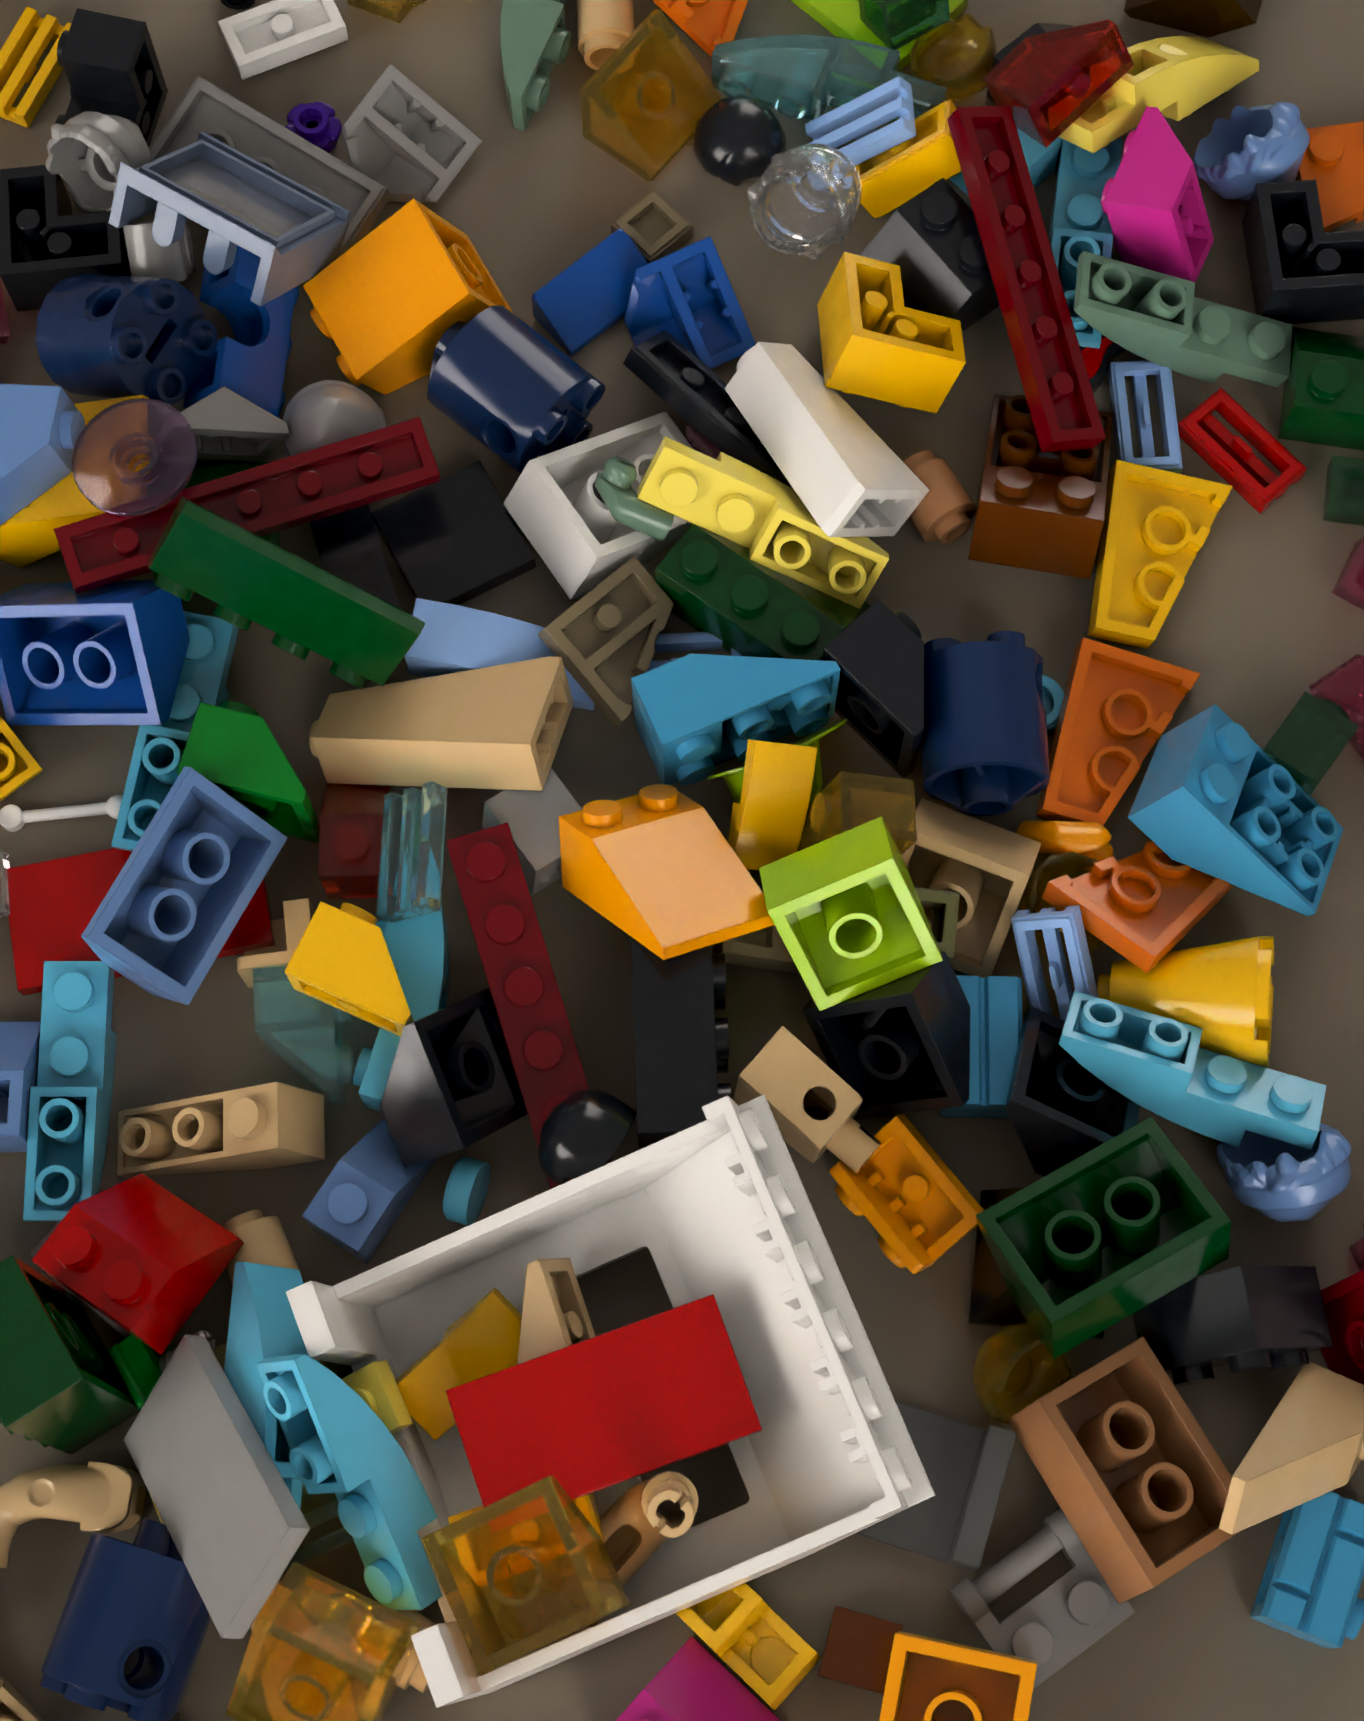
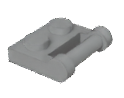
M1057 1508L1042 1519L1044 1527L973 1581L970 1582L965 1577L949 1589L954 1601L990 1651L1038 1661L1033 1690L1135 1613V1610L1128 1601L1118 1603L1060 1508ZM1061 1550L1072 1565V1568L1001 1622H998L988 1605Z

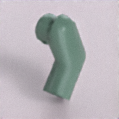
M621 457L609 458L604 466V471L597 473L596 489L611 515L617 522L663 541L672 526L674 515L637 499V494L631 486L637 477L635 465Z

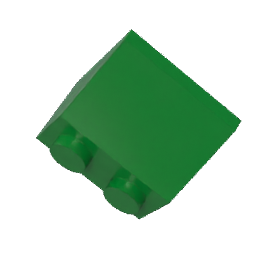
M223 701L220 707L200 702L177 775H180L184 766L191 767L283 835L320 844L323 830L307 792L263 717L258 716L259 714L255 709L238 702Z

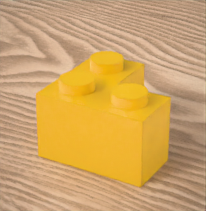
M844 251L817 304L825 387L839 390L846 394H856L893 403L904 408H914L937 414L966 363L961 322L956 319L905 307L899 265Z

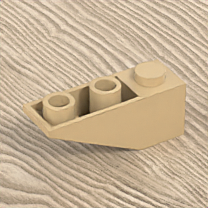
M272 1082L118 1111L117 1176L133 1177L140 1173L145 1176L272 1169L325 1160L324 1095L281 1082Z

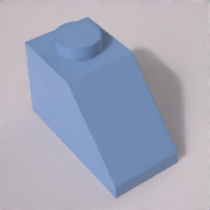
M0 384V526L69 475L72 471L75 452L83 446L85 440L84 417L61 386Z
M384 1117L338 1161L302 1217L312 1230L368 1264L438 1157L404 1168Z

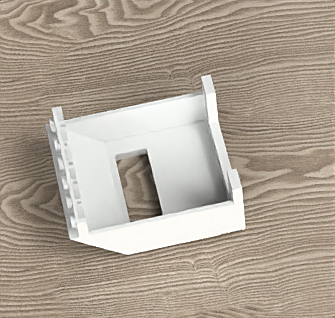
M727 1095L702 1106L707 1120L334 1286L311 1280L286 1291L310 1357L315 1360L349 1365L352 1367L353 1372L372 1362L387 1360L394 1378L397 1379L441 1341L446 1329L493 1288H496L522 1315L526 1267L528 1263L538 1259L570 1258L576 1278H579L637 1251L648 1248L673 1308L714 1294L762 1427L761 1432L728 1443L748 1491V1503L690 1528L682 1536L667 1538L607 1606L596 1626L591 1628L580 1614L581 1603L589 1595L587 1588L583 1584L578 1582L569 1583L563 1588L562 1592L557 1593L549 1587L546 1588L541 1582L542 1575L563 1559L566 1554L468 1587L448 1517L479 1507L483 1503L457 1425L455 1423L435 1441L411 1417L413 1424L393 1434V1437L405 1452L421 1480L438 1517L419 1529L417 1533L443 1595L437 1601L446 1623L434 1625L411 1635L436 1708L494 1692L802 1559L935 1496L765 1095L739 1106ZM638 1476L594 1492L599 1517L629 1488L642 1482L641 1477Z

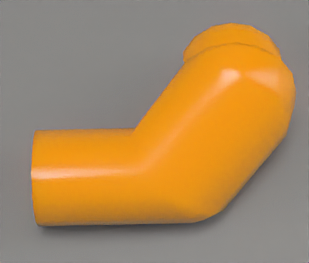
M1025 820L1018 826L1016 834L1042 843L1038 853L1079 854L1080 862L1089 868H1092L1094 863L1113 856L1114 850L1109 843L1112 835L1098 822Z

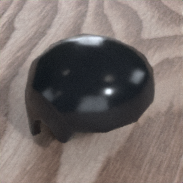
M743 95L730 96L714 103L697 121L694 131V152L707 173L719 177L733 186H739L744 180L752 177H759L764 181H768L775 176L786 158V136L780 122L764 102Z
M599 1089L576 1091L552 1108L542 1127L538 1150L542 1170L550 1179L561 1185L569 1181L567 1177L575 1179L606 1165L634 1123L636 1111L605 1091Z

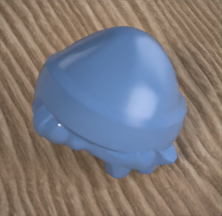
M1289 102L1259 105L1249 109L1237 105L1231 111L1229 120L1221 117L1215 119L1212 132L1205 138H1201L1194 153L1193 164L1197 177L1205 180L1212 191H1215L1223 199H1237L1246 202L1250 201L1257 183L1295 181L1304 152L1310 141L1309 133L1300 119L1301 111L1299 107Z
M1320 1123L1319 1132L1311 1150L1247 1130L1243 1134L1239 1147L1224 1142L1217 1146V1158L1225 1171L1226 1183L1231 1188L1234 1197L1242 1204L1253 1207L1262 1215L1278 1222L1311 1220L1347 1187L1351 1178L1349 1155L1352 1150L1350 1143L1337 1129Z

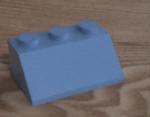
M184 766L81 937L104 964L145 991L157 997L189 1005L288 837L193 768Z

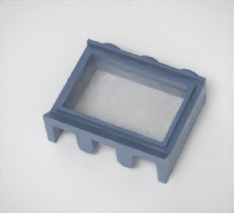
M202 131L199 132L196 142L136 169L121 162L108 223L119 229L156 211L152 236L157 244L167 247L182 238L186 218H189L209 229L203 254V265L209 273L214 275L220 274L232 267L237 246L255 254L261 259L250 301L261 307L313 278L340 256L351 211Z

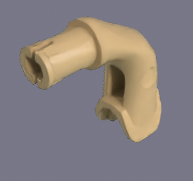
M91 1461L88 1464L51 1465L21 1472L0 1486V1569H8L9 1550L14 1534L19 1525L28 1521L55 1519L80 1523V1531H93L96 1533H116L133 1528L141 1522L144 1512L147 1487L142 1477L129 1468Z
M672 1471L659 1473L652 1478L633 1485L599 1517L604 1540L567 1553L563 1559L542 1575L541 1582L546 1588L549 1587L557 1593L562 1592L563 1588L569 1583L578 1582L583 1584L587 1588L589 1595L581 1603L580 1614L586 1620L587 1625L591 1628L596 1626L607 1606L643 1567L649 1557L659 1549L662 1543L667 1538L682 1536L690 1529L699 1503L695 1485L688 1477L679 1472Z

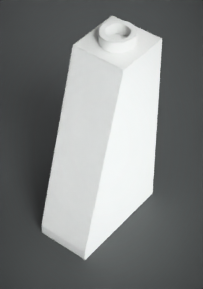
M758 341L755 346L747 350L739 359L736 366L737 372L724 389L819 527L828 537L894 536L930 490L834 389L825 387L824 378L792 344Z

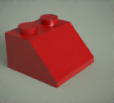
M140 1173L74 1204L31 1261L64 1288L162 1355L244 1242Z

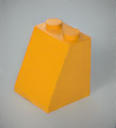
M414 198L303 285L314 305L310 310L311 318L326 337L334 340L341 353L336 357V361L344 375L354 385L360 386L364 384L383 395L389 394L430 374L435 347L446 330L456 322L464 321L467 324L478 313L497 305H503L513 313L468 235Z

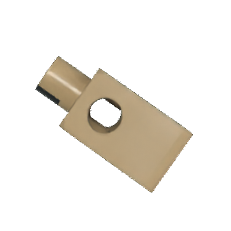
M783 1025L738 1077L733 1100L738 1105L765 1095L784 1142L812 1163H815L828 1149L857 1173L881 1145V1142L853 1119L863 1101L861 1096ZM804 1108H820L827 1115V1119L815 1120L805 1112Z

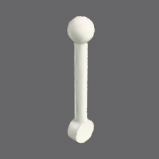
M123 795L111 796L107 802L24 811L16 805L9 804L0 810V824L5 830L16 832L22 829L25 823L106 814L117 819Z

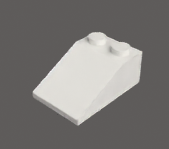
M666 411L529 460L504 501L503 505L570 600L590 592L633 556L642 565L674 546L693 524L674 515L673 523L667 536L663 541L617 522L596 489L597 473L604 471V466L611 457H621L635 465L637 477L631 486L637 494V488L665 436L692 448Z

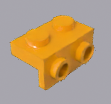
M903 1113L895 1116L874 1135L881 1142V1145L857 1173L842 1161L837 1162L829 1172L838 1183L835 1186V1191L842 1203L859 1217L864 1215L880 1234L877 1241L887 1258L899 1268L907 1267L911 1273L916 1274L932 1266L977 1227L976 1215L984 1211V1209Z

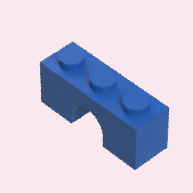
M237 246L234 263L231 268L214 275L209 273L204 267L199 301L217 309L226 317L232 327L235 340L226 336L217 341L215 350L210 355H207L208 360L199 381L185 395L183 409L190 407L225 386L274 416L279 417L285 400L282 388L286 360L292 348L290 330L293 308L299 296V286L261 307L251 302L261 258L240 246Z

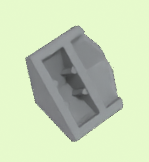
M391 63L342 126L351 167L388 188L392 195L388 202L408 203L414 198L420 203L435 204L482 142L481 139Z
M223 386L171 418L149 445V468H154L160 460L180 458L224 463L264 462L289 435L288 425L285 421Z

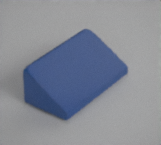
M619 228L532 295L533 317L572 357L625 316L635 269L648 263L630 236L622 228Z

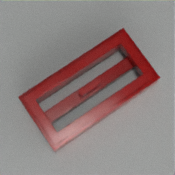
M1222 387L1178 423L1179 437L1229 485L1233 486L1232 488L1259 514L1265 511L1275 498L1279 499L1292 483L1295 485L1301 480L1307 470L1294 455ZM1217 411L1282 474L1277 477L1252 453L1253 450L1239 436H1234L1211 413Z

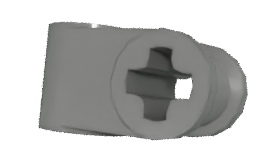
M187 218L182 238L167 247L160 246L153 239L152 227L154 220L130 223L123 226L131 276L167 278L180 282L187 280V276L192 272H196L195 249Z

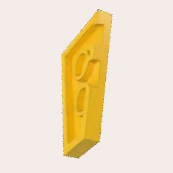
M1121 460L1114 462L1108 474L1105 519L1099 544L1088 629L1089 637L1147 649L1155 641L1185 582L1184 578L1198 551L1204 545L1211 531L1210 527L1233 486Z

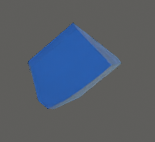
M711 236L635 269L624 318L634 346L665 330L711 370L743 355L747 350L756 345Z

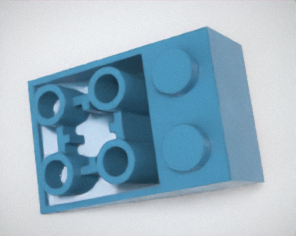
M690 653L631 678L634 725L662 784L672 785L680 781L683 786L692 785L710 776L715 771L714 766L735 757L739 761H745L748 739L773 742L791 733H795L797 737H803L823 728L829 722V717L834 715L840 668L836 661Z
M1216 704L1160 737L1128 815V819L1172 860L1227 881L1229 884L1308 917L1317 911L1344 829L1328 809L1320 806L1293 780L1291 774L1283 766L1278 765L1250 738L1247 731L1238 723L1233 722Z

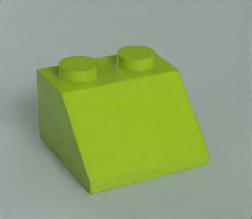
M882 816L759 868L767 912L819 1011L943 961L907 867Z

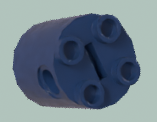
M80 273L62 279L46 295L37 315L35 341L41 364L54 383L72 394L109 398L144 395L149 398V402L175 404L180 402L199 381L208 360L207 355H210L215 350L218 336L214 324L206 319L205 313L193 293L175 280Z
M497 305L478 313L467 324L464 321L456 322L442 335L433 353L427 399L433 406L521 474L529 460L588 439L593 430V425L586 419L602 398L606 387L503 305Z
M1017 631L994 632L987 637V641L961 643L953 638H937L924 644V730L921 738L923 791L930 797L942 800L973 816H994L1009 812L1019 801L1038 794L1049 785L1047 721L1042 698L1043 658L1034 649L1025 646V635Z
M142 1517L132 1544L92 1531L42 1666L41 1672L44 1675L40 1686L64 1694V1699L86 1707L105 1711L106 1706L126 1712L129 1718L137 1721H171L173 1715H177L211 1617L165 1524Z

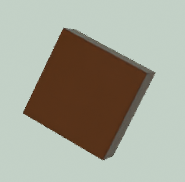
M837 1605L834 1606L817 1675L884 1695L894 1635L896 1632L902 1631L903 1625Z

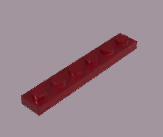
M1010 105L957 107L947 121L1041 453L1094 448L1106 436Z
M417 417L55 528L54 532L77 595L153 571L148 568L147 563L181 496L263 537L440 481V473L421 419Z
M507 822L446 840L445 842L539 1150L541 1130L552 1108L576 1091L589 1090V1086ZM547 1176L550 1189L560 1185Z

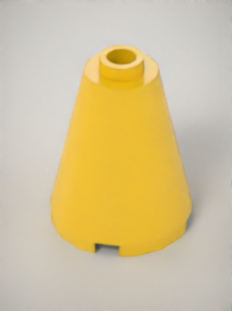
M1257 936L1171 951L1148 974L1128 959L1114 961L1111 967V974H1099L1097 986L1099 998L1203 1028L1199 1048L1266 1068L1269 1067L1274 992L1271 976V966H1274V936Z

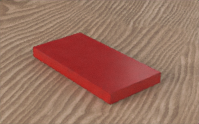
M112 848L2 869L17 989L23 996L42 992L44 961H101L82 939L81 935L132 851ZM265 877L217 958L275 946ZM114 970V978L124 977Z
M714 1294L446 1390L492 1530L762 1431Z

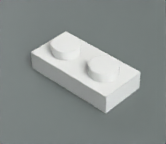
M273 0L218 21L221 35L242 80L349 40L346 25L334 0Z

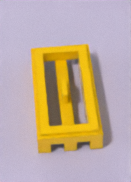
M26 6L0 50L1 118L26 128L30 127L63 70V67L58 64L57 47L62 32L65 30L69 31L72 23L67 22L65 26H62L56 17L47 14L45 18H41L36 9ZM55 39L56 42L17 108L12 107L24 84H28L38 68L36 64L50 40Z

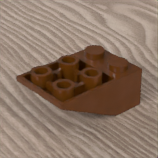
M994 394L968 560L1084 579L1091 578L1105 519L1113 413L1098 411L1106 438L1094 448L1041 453L1026 396L1016 395L1011 397Z

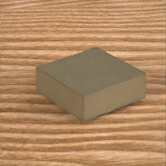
M652 189L610 223L611 234L617 229L622 228L630 236L648 264L677 251L693 238V225L655 189Z

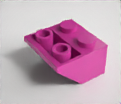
M1147 106L1136 130L1130 131L1126 138L1123 159L1114 178H1109L1104 186L1101 200L1102 210L1108 216L1114 234V247L1120 253L1122 262L1196 283L1214 242L1193 161L1157 107Z

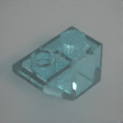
M287 966L253 969L255 1033L264 1047L315 1091L324 1095V1098L332 1105L345 1104V1084H353L355 1058L352 1044H342L341 1021L352 1020V1015L293 989L284 972Z

